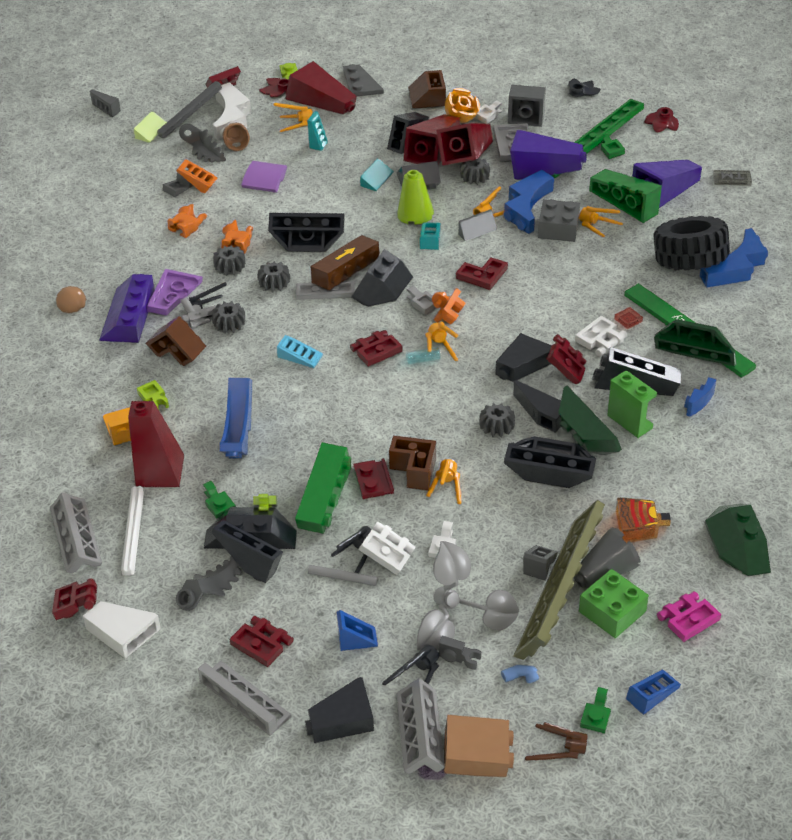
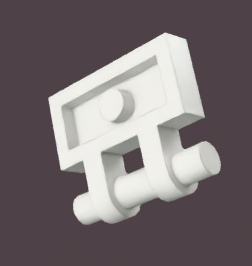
M600 316L575 335V341L589 350L595 346L598 347L595 353L598 357H601L603 354H607L610 347L619 346L623 343L627 333L624 330L617 332V324Z
M377 522L358 550L398 575L416 547L409 543V539L406 537L402 538L391 531L392 528L388 525L384 526Z

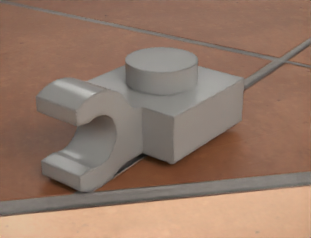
M415 286L407 289L410 295L406 298L423 315L436 309L432 302L433 295L429 292L421 293Z

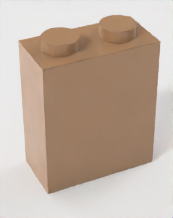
M447 715L444 739V773L506 777L508 768L512 769L514 763V753L509 752V746H513L514 732L509 730V720Z

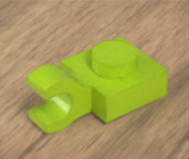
M268 493L253 496V505H259V511H269V507L277 505V496L268 495Z

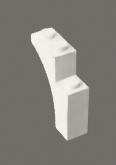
M230 82L221 85L222 89L215 94L216 101L224 108L222 116L213 123V133L217 140L223 138L224 128L230 123H241L247 129L246 116L251 114L250 100Z

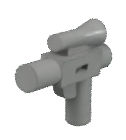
M187 297L180 300L188 313L182 315L181 318L189 322L191 329L210 322L209 318L204 317L212 315L216 305L201 309L199 305L192 306Z

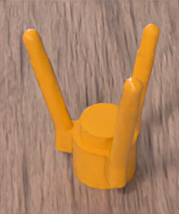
M273 103L277 107L301 110L297 114L280 116V118H298V122H301L281 129L280 132L308 126L307 120L313 114L312 109H308V106L301 107Z
M497 187L480 205L475 207L473 214L476 215L490 209L492 210L489 203L497 196L501 187ZM504 210L494 213V218L503 215Z
M587 206L581 210L579 215L582 226L589 228L601 237H605V235L591 225L592 223L595 224L598 220L623 225L622 222L599 216L596 213L619 214L620 210Z
M442 321L430 325L428 332L425 333L428 352L432 351L433 340L437 343H443L453 359L458 361L456 354L446 340L447 333L455 338L458 337V334L445 326Z
M451 459L441 461L439 470L436 471L435 478L426 494L427 497L431 496L439 479L441 485L444 482L454 480L457 504L462 503L459 483L460 473L456 472L458 466L455 461Z

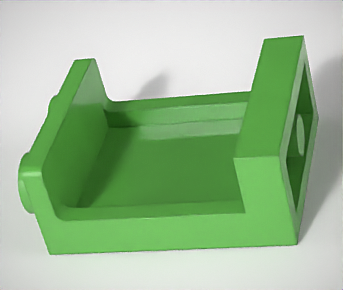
M624 371L611 380L607 416L639 438L653 429L654 424L646 419L648 402L657 396V392L628 371Z

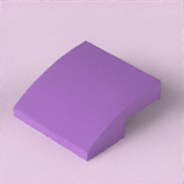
M252 161L244 175L241 186L242 188L277 193L280 182L285 177L287 165Z

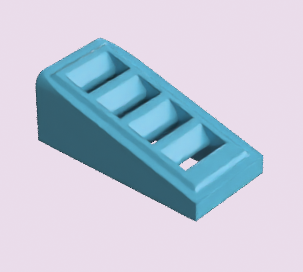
M287 335L277 345L278 358L312 368L317 365L323 356V353Z

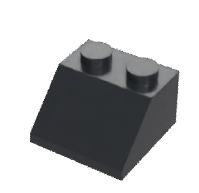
M437 161L401 166L397 171L401 186L404 175L410 170H417L422 173L427 190L436 189V185L441 183Z

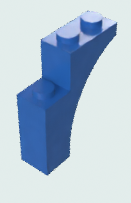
M540 170L510 185L509 201L504 203L505 219L508 222L514 223L521 231L523 230L528 234L534 232L535 217L531 210L538 200L553 192L554 177Z
M752 228L745 229L742 244L720 264L701 268L699 276L706 288L751 280V274L754 272V266L765 265L768 250Z
M228 378L227 411L224 432L220 441V452L226 454L225 457H229V459H242V455H247L248 431H251L252 380L250 378Z

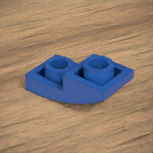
M708 377L706 384H702L700 390L694 388L692 395L686 397L684 408H687L686 416L696 414L709 403L714 395L717 379Z

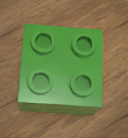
M611 569L580 595L578 612L612 637L617 638L647 611L649 595Z

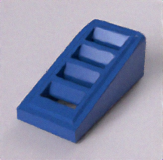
M662 669L630 686L626 700L644 715L679 689L681 684ZM663 678L668 682L666 683L668 686L664 687L658 680ZM651 685H655L659 689V691H657Z

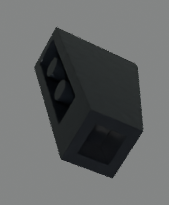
M613 347L609 348L607 354L602 355L600 367L594 370L592 380L595 381L594 389L610 390L611 380L624 371H628L655 390L657 395L674 396L681 384V369Z

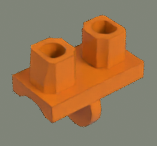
M458 288L454 290L451 296H447L446 292H436L432 296L434 307L440 308L433 319L437 323L443 319L448 324H452L459 316L457 313L462 310L466 303L458 297L461 293Z

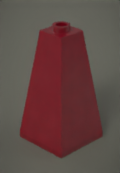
M314 61L290 74L285 97L289 101L342 115L354 110L357 98L355 94Z
M443 114L407 127L403 161L414 164L437 161L439 165L441 155L436 130L460 125L461 117Z
M467 123L436 130L442 166L476 160L493 142L490 124Z
M131 401L128 420L135 486L180 487L185 457L182 449L154 401Z

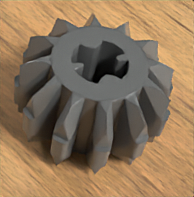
M480 157L476 160L462 162L460 176L464 182L469 181L470 185L473 182L478 185L479 181L485 183V180H489L490 176L489 163L485 159L481 160Z
M232 245L230 247L224 246L223 249L218 248L213 256L215 270H218L219 274L225 272L226 276L229 272H232L233 275H235L236 271L241 272L246 264L244 252L239 247L233 248Z
M267 262L266 265L260 266L257 273L260 287H264L265 291L270 288L273 292L275 288L281 291L282 287H287L291 279L288 266L283 265L282 262Z
M223 301L222 305L217 304L216 308L213 309L212 323L218 331L223 330L226 334L228 330H231L234 333L235 328L241 330L242 325H245V310L240 306V303L234 304L233 301L230 303Z
M492 403V406L485 405L484 410H481L479 415L480 429H483L485 434L491 432L492 438L496 433L501 438L503 432L509 435L510 431L515 427L514 411L510 409V406H503L502 403L499 405Z

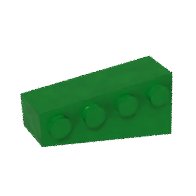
M604 169L590 177V192L638 221L645 223L659 213L662 185L608 169Z
M321 443L295 517L298 529L324 534L326 527H330L334 508L337 507L339 497L352 469V458L349 456L347 447Z

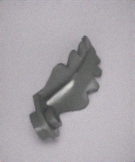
M184 124L180 127L179 135L181 139L193 146L192 155L195 156L197 154L198 160L204 156V162H207L208 159H210L211 163L215 162V160L216 162L226 161L224 153H220L221 147L216 148L217 142L211 143L213 136L209 135L207 137V129L202 131L192 124ZM190 130L191 135L187 136L184 132Z
M231 556L230 561H223V566L218 564L216 571L207 570L205 576L195 574L193 579L186 580L181 590L178 591L176 595L177 605L182 610L191 611L197 606L203 594L225 596L223 589H232L229 582L239 581V578L235 575L242 573L238 568L240 566Z

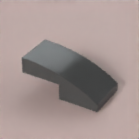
M177 173L176 180L163 184L162 191L176 197L193 185Z

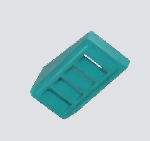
M314 111L307 120L309 148L322 151L328 140L319 113Z
M422 223L420 249L439 250L441 223ZM426 228H436V230H426Z

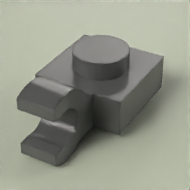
M443 635L439 641V655L445 661L451 663L455 661L462 663L464 661L467 668L477 669V661L472 660V658L481 660L482 652L480 650L465 647V642Z

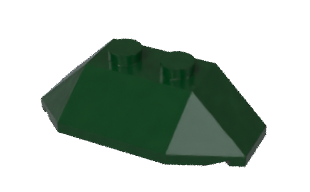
M675 319L654 335L656 349L725 365H736L735 349L717 327Z
M566 385L563 388L558 412L562 420L560 425L566 433L571 432L575 443H578L580 446L583 445L588 452L608 455L621 451L622 448L618 438Z
M740 503L719 506L705 520V526L719 558L746 576L771 573L767 539L752 505Z

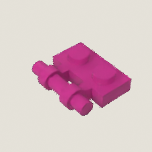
M695 591L680 596L678 601L673 604L668 603L657 613V618L660 621L670 618L668 620V627L683 642L721 619V613L706 599L698 603L696 602L699 600V595Z

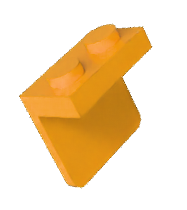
M130 407L107 413L103 416L114 446L131 441L128 420Z

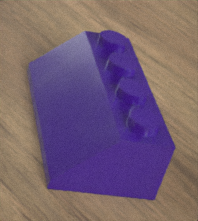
M132 274L116 288L99 341L139 343L148 315L147 305L155 291L152 275Z

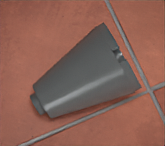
M610 528L580 562L582 567L574 576L575 581L580 587L586 586L589 588L611 569L621 575L636 569L640 565L638 563L641 560L635 547L630 541L626 543L621 538L624 534L617 528Z

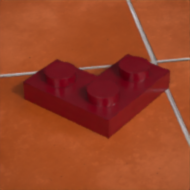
M490 257L482 268L464 262L456 272V279L491 290L508 269V262Z

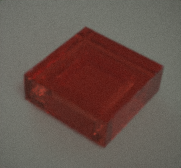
M631 307L618 312L614 317L626 329L643 322V317Z

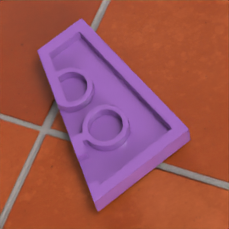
M165 269L147 305V312L167 316L181 303L180 300L186 298L203 282V277Z

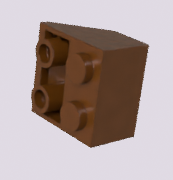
M442 70L425 71L408 87L412 108L445 106L446 86Z

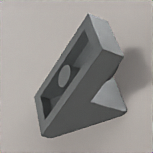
M538 545L533 546L524 553L523 574L546 581L550 564L556 560L558 551Z

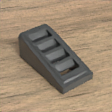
M93 89L90 90L91 101L94 106L111 117H114L121 111L119 98Z

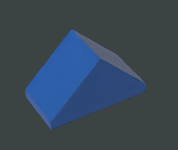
M339 610L336 612L341 651L378 647L374 626L344 611Z

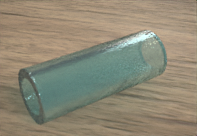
M438 347L432 348L431 352H428L427 349L406 352L408 364L439 360L441 358Z

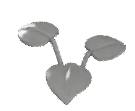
M440 542L439 551L434 560V577L444 586L439 587L434 592V601L439 605L438 608L440 610L434 609L429 611L421 621L417 635V650L419 651L426 644L432 645L439 650V641L442 635L454 638L455 627L451 621L447 620L449 613L446 608L452 609L458 603L485 610L482 621L485 626L493 630L506 629L516 620L519 613L514 597L505 590L491 592L486 599V606L459 598L458 593L452 590V588L458 586V580H464L470 575L471 561L463 549L450 542Z

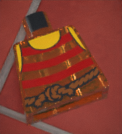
M617 498L616 517L619 530L624 534L621 538L626 543L657 538L659 527L670 526V513H657L654 501Z

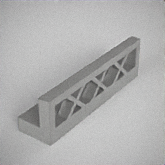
M61 492L51 505L50 510L66 572L74 573L82 564L93 567L100 566L102 561L85 499ZM72 504L78 505L79 510H78L76 507H74ZM80 534L87 539L88 543L80 536ZM85 551L89 553L92 557L86 556Z
M220 661L213 668L204 662L198 668L199 679L202 684L269 736L291 718V714L224 662ZM221 669L228 674V680L218 671ZM235 685H243L245 693ZM252 698H260L263 701V706ZM270 712H278L282 717L276 721V716Z
M418 678L397 692L404 772L409 775L423 765L428 766L435 772L445 768L436 690ZM413 694L408 704H406V697ZM412 711H414L415 714L412 717L410 723H408V719ZM416 730L417 733H416V735H415V737H414L412 743H410V738H411L412 734L414 733V731ZM418 750L419 757L412 761L415 752Z

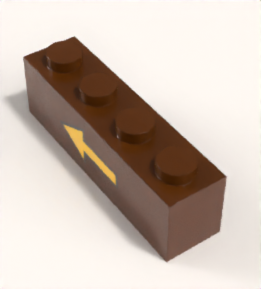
M361 235L310 266L311 283L327 290L337 286L376 261L380 255L379 242Z

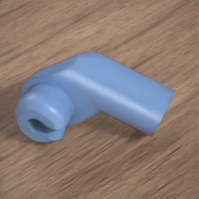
M515 665L501 671V676L505 682L525 676L527 683L539 680V675L536 672L538 670L534 666Z

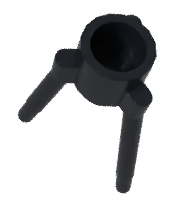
M224 282L196 296L189 297L192 306L199 305L203 309L202 304L219 299L223 295L213 296L204 300H200V298L225 287L227 283Z
M368 526L360 528L355 534L336 546L337 550L331 554V557L341 553L352 544L359 549L372 529ZM363 554L354 573H359L368 558L366 554Z
M424 645L412 659L383 681L382 685H387L413 665H416L421 670L429 669L424 681L429 685L434 672L439 667L436 662L440 657L439 652L432 645Z

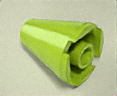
M410 170L403 178L397 218L405 224H408V221H414V225L422 224L432 219L434 209L422 173L417 170Z

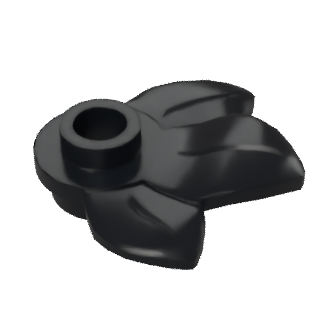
M573 78L568 83L570 87L569 94L574 97L592 96L601 91L600 88L594 87L592 80L580 83V81Z

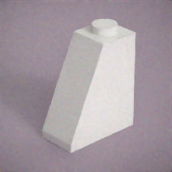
M102 601L83 615L86 630L125 659L161 629L159 617L155 613Z

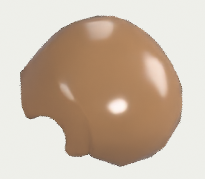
M235 122L230 123L224 128L222 136L228 149L241 151L248 146L250 136L244 125ZM241 143V145L238 147H235L232 144Z
M68 286L59 291L56 297V304L62 312L74 313L85 307L87 299L80 288Z

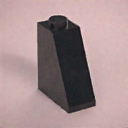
M417 112L394 115L387 149L403 154L406 128L429 120V117Z
M520 333L496 360L495 375L503 380L507 379L514 382L551 365L547 357L552 345Z
M356 678L309 708V720H305L307 736L312 735L314 743L374 731V718L363 678Z

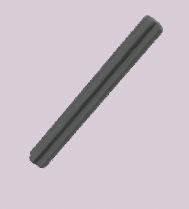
M214 81L158 129V136L161 138L167 137L222 89L221 84Z

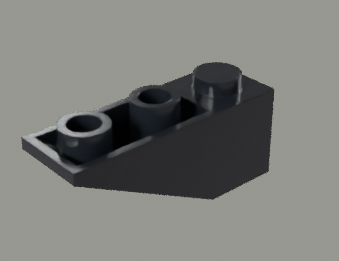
M515 380L514 397L537 425L556 433L560 429V422L562 421L558 413L561 400Z

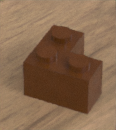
M180 316L159 328L145 343L156 356L162 357L169 352L183 366L194 361L206 347L201 338L194 333L187 322Z
M393 435L389 448V469L406 471L407 488L429 491L436 463V441Z

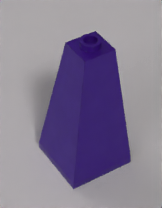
M523 130L516 131L510 149L514 179L522 180L540 170L545 171L549 175L582 170L583 163H586L587 154L583 151L582 144Z
M688 159L633 164L632 177L662 185L660 208L700 181L702 166Z

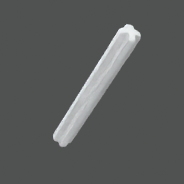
M133 486L131 488L121 566L122 575L124 576L133 575L135 572L144 496L143 487Z

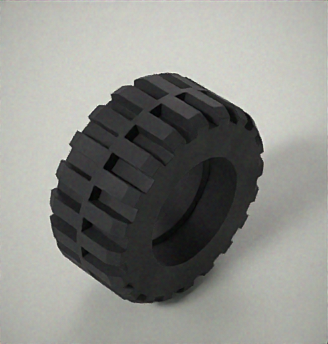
M688 216L686 218H677L676 220L672 219L667 223H662L653 233L655 259L660 266L667 269L672 268L674 270L686 271L708 268L725 261L730 254L728 226L720 218Z

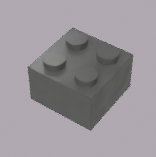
M511 84L508 101V124L528 123V126L542 127L545 113L546 87Z
M543 199L538 223V238L575 242L579 223L580 203Z

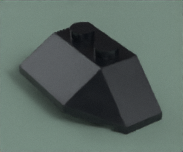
M269 213L268 231L287 252H326L344 233L345 213Z
M384 249L369 268L351 298L368 307L396 301L413 276L403 260Z
M533 436L516 443H508L504 464L525 481L571 488L593 478L596 458L593 455L591 456L578 443Z
M230 507L206 530L204 549H225L212 534V529L222 520L278 549H296L297 530L275 507H269V511H259V507Z

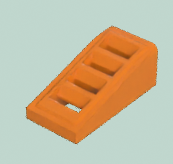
M187 159L176 170L202 193H206L217 180L215 175Z

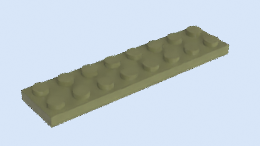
M596 500L573 521L513 657L522 660L528 656L532 657L540 646L545 647L551 639L550 630L559 620L557 614L567 602L565 598L566 593L572 589L575 583L573 577L580 571L582 567L580 561L588 553L589 547L587 545L596 534L594 529L603 518L601 513L605 504L599 500Z

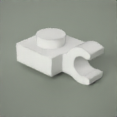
M496 100L490 106L483 105L474 118L488 124L502 112L499 109L502 103Z
M444 521L441 536H433L428 552L429 557L436 558L441 541L456 545V539L451 538L453 522Z

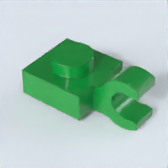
M609 135L603 138L601 150L608 159L625 154V148L618 139L611 140Z
M212 481L203 484V487L206 489L204 494L208 497L205 500V504L216 519L223 515L230 507H236L225 491L217 492Z
M598 687L594 704L586 702L580 723L581 728L605 734L611 714V709L605 707L608 689Z

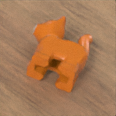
M193 204L183 206L178 210V214L173 219L169 218L167 220L168 230L175 233L181 229L183 232L179 235L187 238L191 233L197 231L198 226L207 218V215L202 213L196 218Z
M236 220L227 224L222 229L225 237L222 239L221 248L232 245L233 247H239L245 254L247 247L250 245L253 227L248 226L246 231H238Z

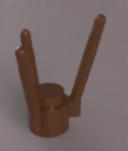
M544 722L543 725L536 724V728L566 737L564 748L569 749V752L526 756L525 760L578 759V753L585 755L588 734L572 731Z

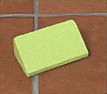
M150 112L134 128L135 139L150 143L158 135L157 130L167 122L156 113Z

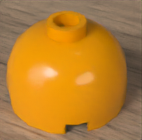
M455 88L445 100V112L447 115L461 117L460 123H467L480 110L479 100L476 96L473 98L469 90Z

